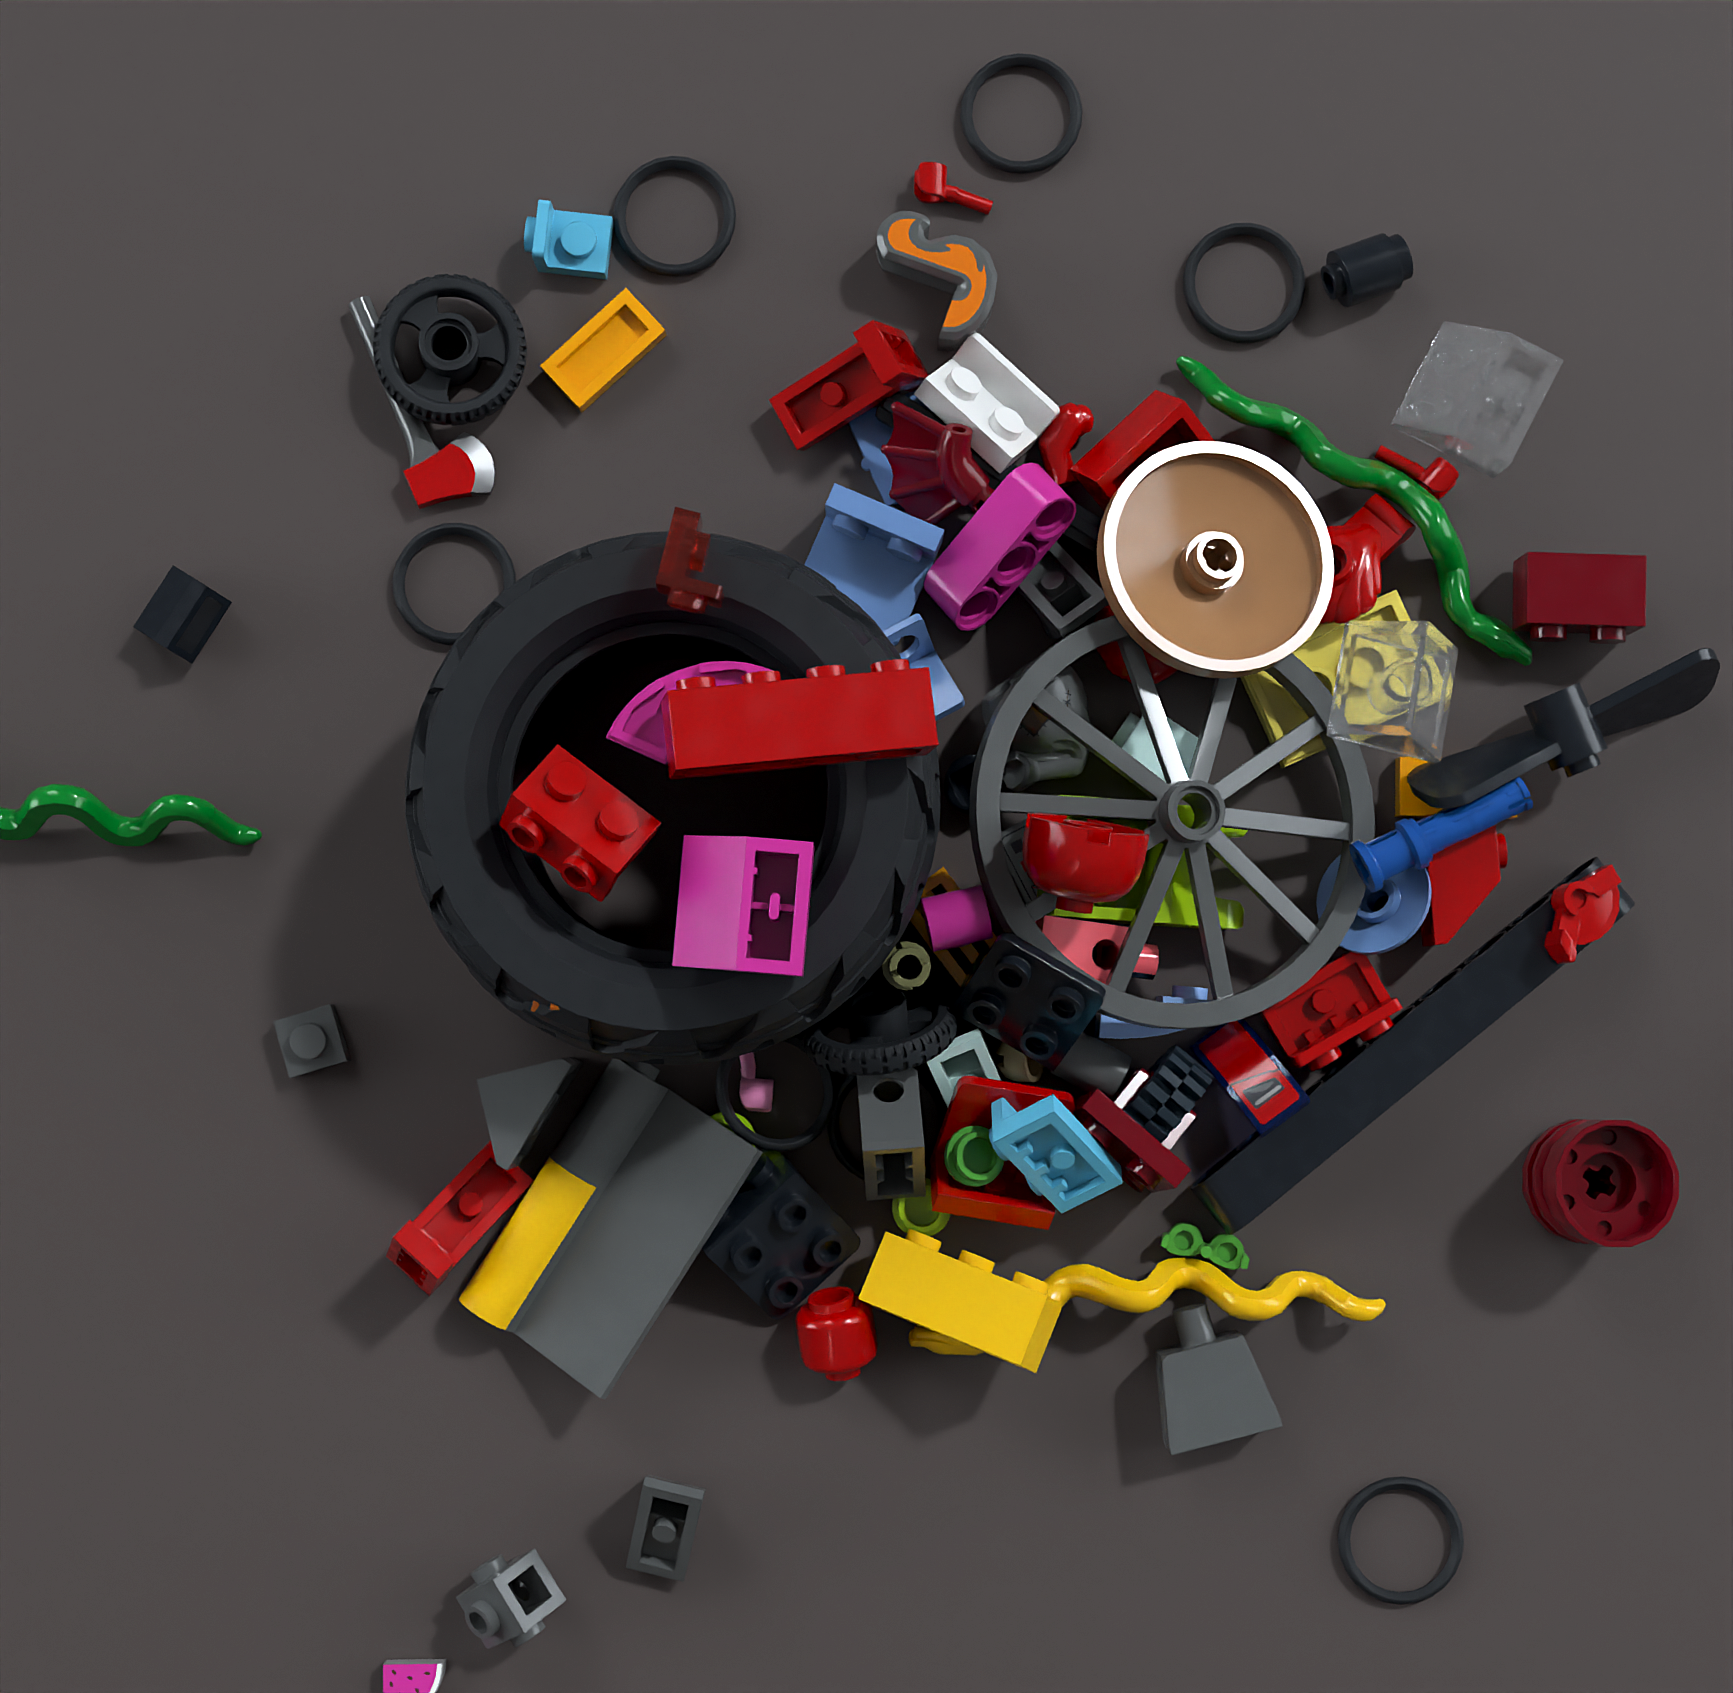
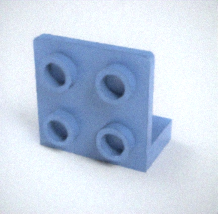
M834 483L825 504L826 516L804 565L836 585V589L857 603L883 631L911 616L924 586L925 576L933 565L942 544L944 529ZM901 638L892 643L894 647L899 644Z

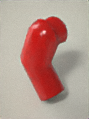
M1071 402L1059 407V414L1038 440L1045 472L1062 489L1078 483L1077 477L1070 470L1074 465L1070 450L1080 436L1091 432L1094 425L1092 411L1083 404L1076 405Z

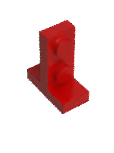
M875 320L868 322L853 332L858 341L856 344L769 399L797 450H807L899 390L912 392L919 388L929 374L904 330Z
M490 1140L413 1222L409 1220L393 1236L386 1257L430 1297L446 1280L449 1272L526 1192L534 1180L519 1166L510 1170H505L498 1166Z

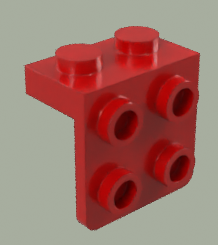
M970 1075L961 1077L956 1083L929 1161L932 1211L1049 1230L1055 1215V1206L1044 1195L1038 1196L1032 1191L1024 1174L1010 1160L1004 1161L1001 1172L992 1182L983 1186L970 1187L960 1184L949 1174L944 1162V1150L949 1138L963 1127L982 1126L987 1129L992 1128L991 1103L1001 1097L1005 1098L1019 1112L1054 1094L1073 1114L1075 1110L1073 1096L1068 1092Z

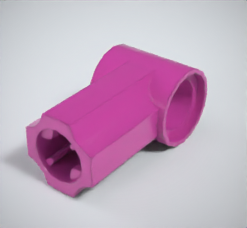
M981 885L921 898L924 920L933 952L960 948L970 943L993 938L989 911Z

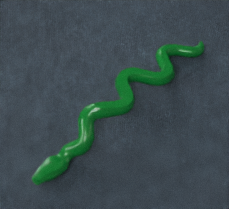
M1187 356L1177 358L1176 364L1178 369L1206 398V402L1210 406L1241 424L1265 429L1286 439L1299 449L1301 455L1313 469L1331 480L1353 489H1365L1378 493L1403 509L1420 528L1423 540L1435 563L1443 609L1449 620L1456 624L1470 638L1490 648L1499 657L1515 660L1524 666L1531 664L1532 649L1510 627L1498 618L1476 612L1470 599L1469 567L1463 546L1442 504L1413 479L1387 464L1376 460L1354 457L1337 449L1312 422L1298 413L1274 403L1245 397L1223 383L1213 371L1197 360Z
M51 784L33 790L18 809L0 807V839L3 840L28 839L40 830L48 818L58 814L67 815L79 820L105 841L121 846H143L157 839L167 826L174 821L195 823L217 838L235 845L245 846L254 844L262 838L260 830L234 821L215 808L212 803L204 799L188 795H165L155 800L140 816L127 817L115 813L100 799L82 787Z

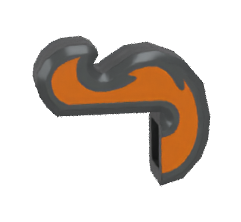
M900 211L891 214L881 223L877 231L876 253L879 264L883 271L954 295L938 338L937 350L957 351L969 336L974 333L981 334L984 331L992 314L998 275L990 253L973 239L959 235H949L928 240L930 220L923 214L912 211Z

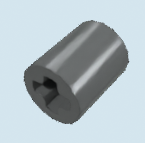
M1083 1031L1054 1072L1050 1070L1049 1073L1086 1093L1099 1089L1109 1099H1112L1129 1069L1132 1057Z

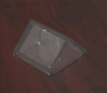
M1348 621L1344 626L1326 736L1432 763L1440 762L1458 648L1429 621Z

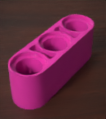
M1031 462L1015 468L1006 476L931 566L923 583L925 591L960 630L970 631L979 628L993 617L1069 527L1075 517L1076 503L1039 464Z

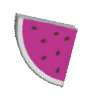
M446 1659L386 1660L383 1664V1693H436L445 1674Z

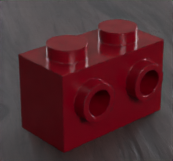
M1525 553L1513 562L1512 630L1530 632V640L1536 642L1567 640V633L1589 634V642L1596 644L1626 642V635L1646 627L1647 555Z

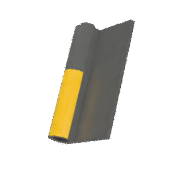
M618 1059L610 1061L459 1297V1301L475 1315L500 1329L515 1333L599 1398L605 1400L763 1153L655 1080L661 1071L655 1065Z

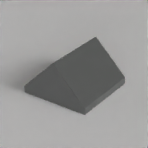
M575 1057L561 1058L476 1079L498 1166L505 1170H510L524 1162L583 1065V1062Z

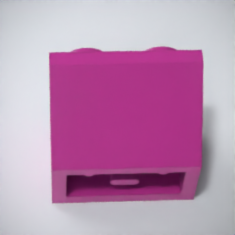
M684 835L672 966L803 977L814 842L748 836Z

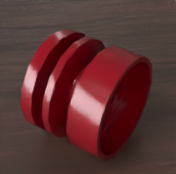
M1569 1119L1549 1127L1531 1145L1522 1167V1192L1531 1214L1549 1233L1575 1243L1603 1247H1633L1654 1238L1671 1220L1679 1199V1170L1670 1148L1652 1130L1630 1120ZM1585 1171H1592L1589 1179L1596 1185L1593 1192L1587 1191L1589 1183L1583 1178Z

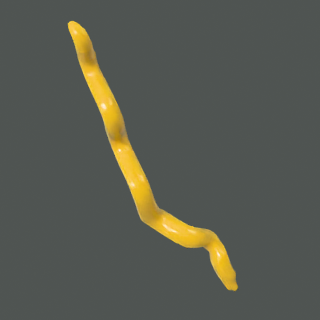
M1186 1257L1170 1258L1159 1262L1147 1278L1141 1281L1125 1279L1089 1264H1072L1060 1268L1043 1281L1050 1285L1046 1295L1063 1306L1069 1299L1080 1297L1129 1313H1144L1160 1307L1175 1290L1182 1288L1198 1291L1229 1315L1248 1321H1265L1282 1313L1297 1297L1310 1298L1326 1305L1343 1317L1361 1322L1372 1321L1383 1312L1386 1306L1383 1299L1356 1297L1327 1277L1307 1271L1285 1272L1276 1276L1265 1289L1258 1291L1248 1290L1236 1284L1211 1263ZM917 1326L909 1332L908 1342L911 1346L925 1347L937 1354L975 1356L984 1353L921 1326Z

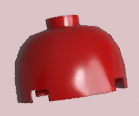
M1028 813L1023 837V862L1028 877L1036 887L1057 896L1056 908L1075 913L1092 914L1094 903L1116 901L1128 894L1138 881L1146 858L1149 834H1145V831L1104 821L1092 819L1079 821L1067 819L1066 815Z

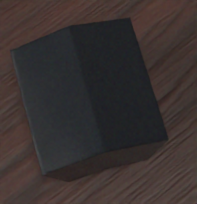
M173 565L133 627L193 664L232 602Z

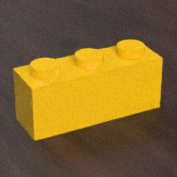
M912 1229L908 1230L905 1239L885 1232L859 1295V1300L1033 1373L1037 1372L1063 1306L1046 1295L1049 1284L1018 1271H1015L1012 1281L992 1274L995 1266L994 1262L965 1250L961 1251L958 1260L939 1253L942 1242Z

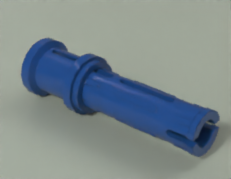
M1517 777L1469 804L1455 808H1444L1417 822L1412 818L1409 820L1404 818L1395 823V830L1365 844L1358 840L1349 845V851L1355 868L1367 888L1374 893L1383 888V881L1412 867L1418 871L1428 867L1429 862L1433 861V855L1445 848L1480 833L1507 818L1532 809L1533 801L1530 798L1524 799L1531 796L1523 780Z

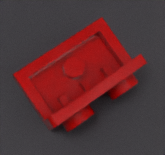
M557 744L511 794L499 824L508 832L511 840L519 848L529 853H535L560 872L562 878L569 886L579 892L588 893L597 901L602 902L611 892L618 877L654 837L661 822Z
M1348 951L1323 965L1304 985L1287 998L1259 1012L1290 1067L1300 1068L1307 1064L1312 1072L1339 1058L1342 1052L1338 1046L1352 1037L1359 1035L1362 1042H1365L1391 1028L1394 1023L1389 1016L1403 1007L1397 997L1391 998L1367 956Z

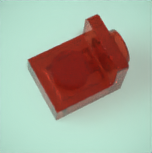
M675 507L656 579V586L659 593L669 595L667 600L669 606L687 612L705 614L707 605L721 608L724 599L723 587L689 577L691 570L703 572L709 551L711 534L701 532L703 526L701 513Z

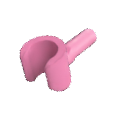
M754 1052L739 1056L741 1064L739 1091L741 1104L748 1111L770 1112L772 1110L774 1080L755 1078L756 1063Z

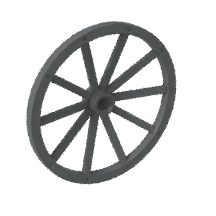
M1115 615L1095 621L1071 633L1044 651L1023 670L1006 691L993 712L979 746L970 788L969 822L971 843L981 884L986 898L1004 932L1020 937L1105 988L1106 997L1098 1013L1130 1024L1164 1029L1209 1027L1246 1018L1282 1001L1304 985L1328 961L1341 944L1353 923L1364 897L1366 885L1355 868L1349 851V845L1358 840L1364 844L1374 840L1375 815L1372 788L1359 743L1344 712L1330 691L1312 670L1293 653L1264 671L1291 694L1309 718L1212 785L1208 783L1237 678H1215L1187 777L1143 649L1126 632ZM1117 641L1165 781L1044 689L1045 686L1066 666L1082 655ZM1030 706L1034 707L1142 790L1152 800L1000 792L1004 766L1012 740ZM1318 734L1320 735L1335 771L1341 797L1343 822L1225 807L1224 800L1312 738ZM1180 800L1187 802L1193 810L1194 822L1191 828L1186 827L1178 817L1177 808ZM1000 812L1021 814L1048 813L1074 817L1145 820L1148 827L1143 831H1145V834H1149L1147 850L1158 843L1164 844L1105 984L1074 965L1057 950L1035 923V921L1056 909L1057 896L1045 892L1024 905L1007 864L1002 842ZM1221 827L1343 842L1334 888L1316 926L1220 830ZM1206 846L1303 943L1281 967L1260 982L1233 994ZM1185 852L1212 1001L1190 1004L1164 1003L1124 993L1181 856Z

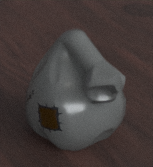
M1034 660L1020 668L984 696L982 715L986 728L1006 691ZM1068 665L1044 689L1090 724L1088 696L1083 682L1072 666ZM1030 706L1012 740L1004 766L1005 774L1002 779L1012 793H1019L1038 781L1076 777L1086 766L1090 750L1034 707Z

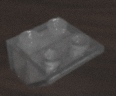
M1444 321L1390 426L1494 479L1511 464L1564 360L1509 332Z

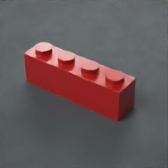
M893 659L871 664V672L846 674L845 666L825 665L806 670L807 678L781 680L779 671H758L742 675V684L716 686L715 677L711 676L676 681V690H667L661 701L670 779L925 756L939 745L929 667L910 669L909 660Z

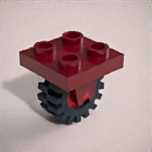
M1175 1044L1147 1071L1142 1067L1139 1070L1137 1069L1112 1099H1109L1099 1089L1077 1097L1074 1101L1075 1110L1073 1116L1121 1165L1122 1180L1128 1186L1139 1193H1142L1145 1188L1151 1193L1177 1188L1191 1169L1175 1156L1170 1149L1197 1116L1192 1111V1108L1195 1106L1194 1103L1205 1093V1089L1210 1085L1213 1075Z

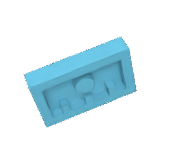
M1054 1094L1019 1112L1003 1097L991 1103L992 1128L989 1129V1139L993 1149L1002 1160H1010L1024 1174L1028 1185L1036 1195H1044L1061 1213L1123 1183L1121 1165Z

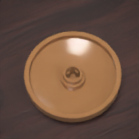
M1213 441L1190 442L1173 446L1151 456L1140 464L1114 493L1106 507L1099 528L1097 541L1099 577L1105 597L1117 620L1126 632L1153 657L1189 674L1227 679L1244 677L1269 669L1293 653L1311 636L1319 625L1331 597L1334 580L1333 550L1326 524L1316 504L1303 486L1280 465L1264 455L1238 445Z

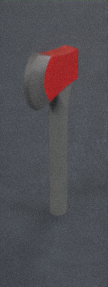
M362 296L352 300L348 306L375 367L373 339L379 317L369 296ZM394 355L397 369H398L400 375L402 376V378L404 379V381L406 382V380H405V378H404V376H403V373H402V371H401V369H400V366H399V364H398V362H397V359H396V357H395V355ZM384 388L406 440L410 468L403 472L419 509L458 498L491 495L495 484V467L493 458L485 445L473 435L463 432L439 451L429 436L423 420L414 417L402 409Z

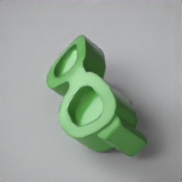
M1179 1222L1173 1225L1168 1232L1162 1233L1160 1245L1172 1254L1179 1256L1201 1254L1204 1258H1209L1224 1268L1232 1270L1248 1268L1250 1259L1244 1253L1241 1241L1236 1236L1227 1235L1225 1232L1215 1234L1210 1241L1206 1242L1203 1241L1202 1234L1196 1225L1189 1222Z

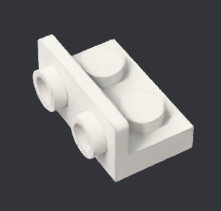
M979 333L969 336L954 357L926 377L914 393L945 424L957 423L973 430L971 448L999 473H1002L1026 453L1060 412L1059 407Z

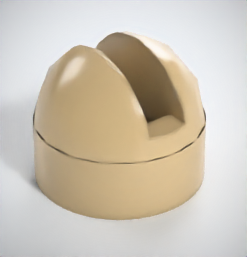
M1001 1042L996 1050V1054L1004 1056V1062L997 1064V1068L1003 1076L1017 1082H1037L1042 1075L1044 1066Z

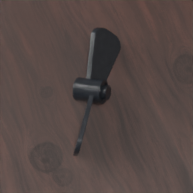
M1698 649L1589 705L1579 682L1523 706L1533 729L1421 764L1408 774V784L1412 793L1427 805L1435 808H1455L1475 801L1545 762H1548L1551 771L1563 767L1567 778L1601 764L1597 753L1608 749L1604 737L1684 713L1698 705L1712 691L1720 670V662L1713 649Z

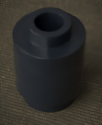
M1380 233L1332 250L1327 254L1326 265L1321 268V280L1327 295L1332 300L1338 299L1344 307H1350L1400 289L1402 282L1413 276L1412 256L1408 245L1399 234L1388 237L1386 234Z

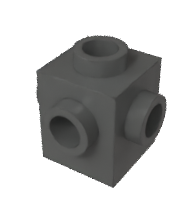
M535 1548L508 1561L504 1559L501 1553L492 1557L470 1573L475 1583L456 1596L465 1612V1619L469 1628L476 1636L481 1638L487 1649L508 1640L512 1642L514 1647L527 1642L546 1627L542 1619L566 1601V1598Z

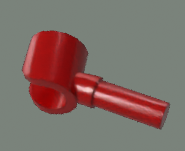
M922 162L919 164L918 169L915 171L914 193L920 202L926 204L944 201L954 202L989 215L993 201L959 189L956 186L946 185V165L937 162Z
M1383 445L1379 447L1374 457L1406 474L1436 499L1444 497L1456 485V480L1459 477V473L1454 466L1442 457H1437L1426 469L1417 462H1413Z

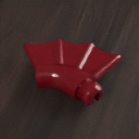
M900 402L892 403L891 410L893 411L894 429L887 444L881 446V453L886 455L893 474L892 487L889 492L890 498L898 502L909 515L932 525L938 524L960 506L965 507L967 505L975 515L995 489L988 485L990 479L972 456L971 440L973 430L968 426L957 423L944 426Z

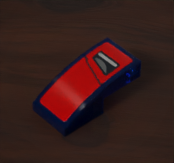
M1244 1019L1220 1024L1190 1046L1191 1051L1201 1064L1213 1075V1079L1225 1095H1229L1261 1138L1265 1137L1310 1103V1098Z

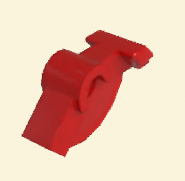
M1612 864L1601 866L1580 880L1562 884L1553 891L1551 904L1556 913L1552 931L1547 932L1544 946L1550 957L1558 964L1575 962L1577 945H1585L1598 940L1613 927L1619 912L1620 892L1617 885L1622 881Z

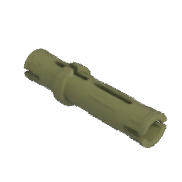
M904 941L895 945L881 967L888 983L897 989L911 990L913 989L912 987H919L924 984L930 974L931 962L929 955L923 947L917 943ZM909 955L912 958L910 969L904 974H898L896 970L898 962L902 957Z

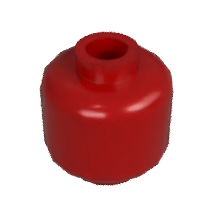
M842 1286L828 1287L810 1294L807 1303L799 1309L795 1320L801 1358L805 1366L812 1371L825 1374V1377L830 1381H846L857 1377L861 1373L860 1368L871 1362L878 1350L871 1305L859 1300V1296L855 1295L853 1289Z

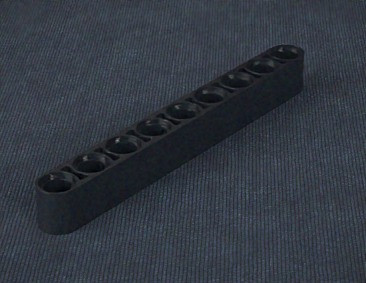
M1598 857L1591 858L1561 880L1392 1019L1394 1025L1391 1028L1362 1043L1301 1093L1297 1101L1266 1124H1263L1192 1184L1190 1189L1227 1235L1236 1233L1253 1221L1565 965L1558 964L1552 959L1544 946L1547 932L1552 931L1556 913L1551 904V896L1558 886L1578 881L1604 866ZM1620 884L1617 885L1620 892L1619 912L1614 923L1621 919L1635 905V902ZM1587 943L1585 945H1577V954L1590 943Z

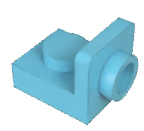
M538 200L536 217L528 216L526 219L525 252H532V258L538 272L607 280L614 227L612 216L554 210L551 201Z

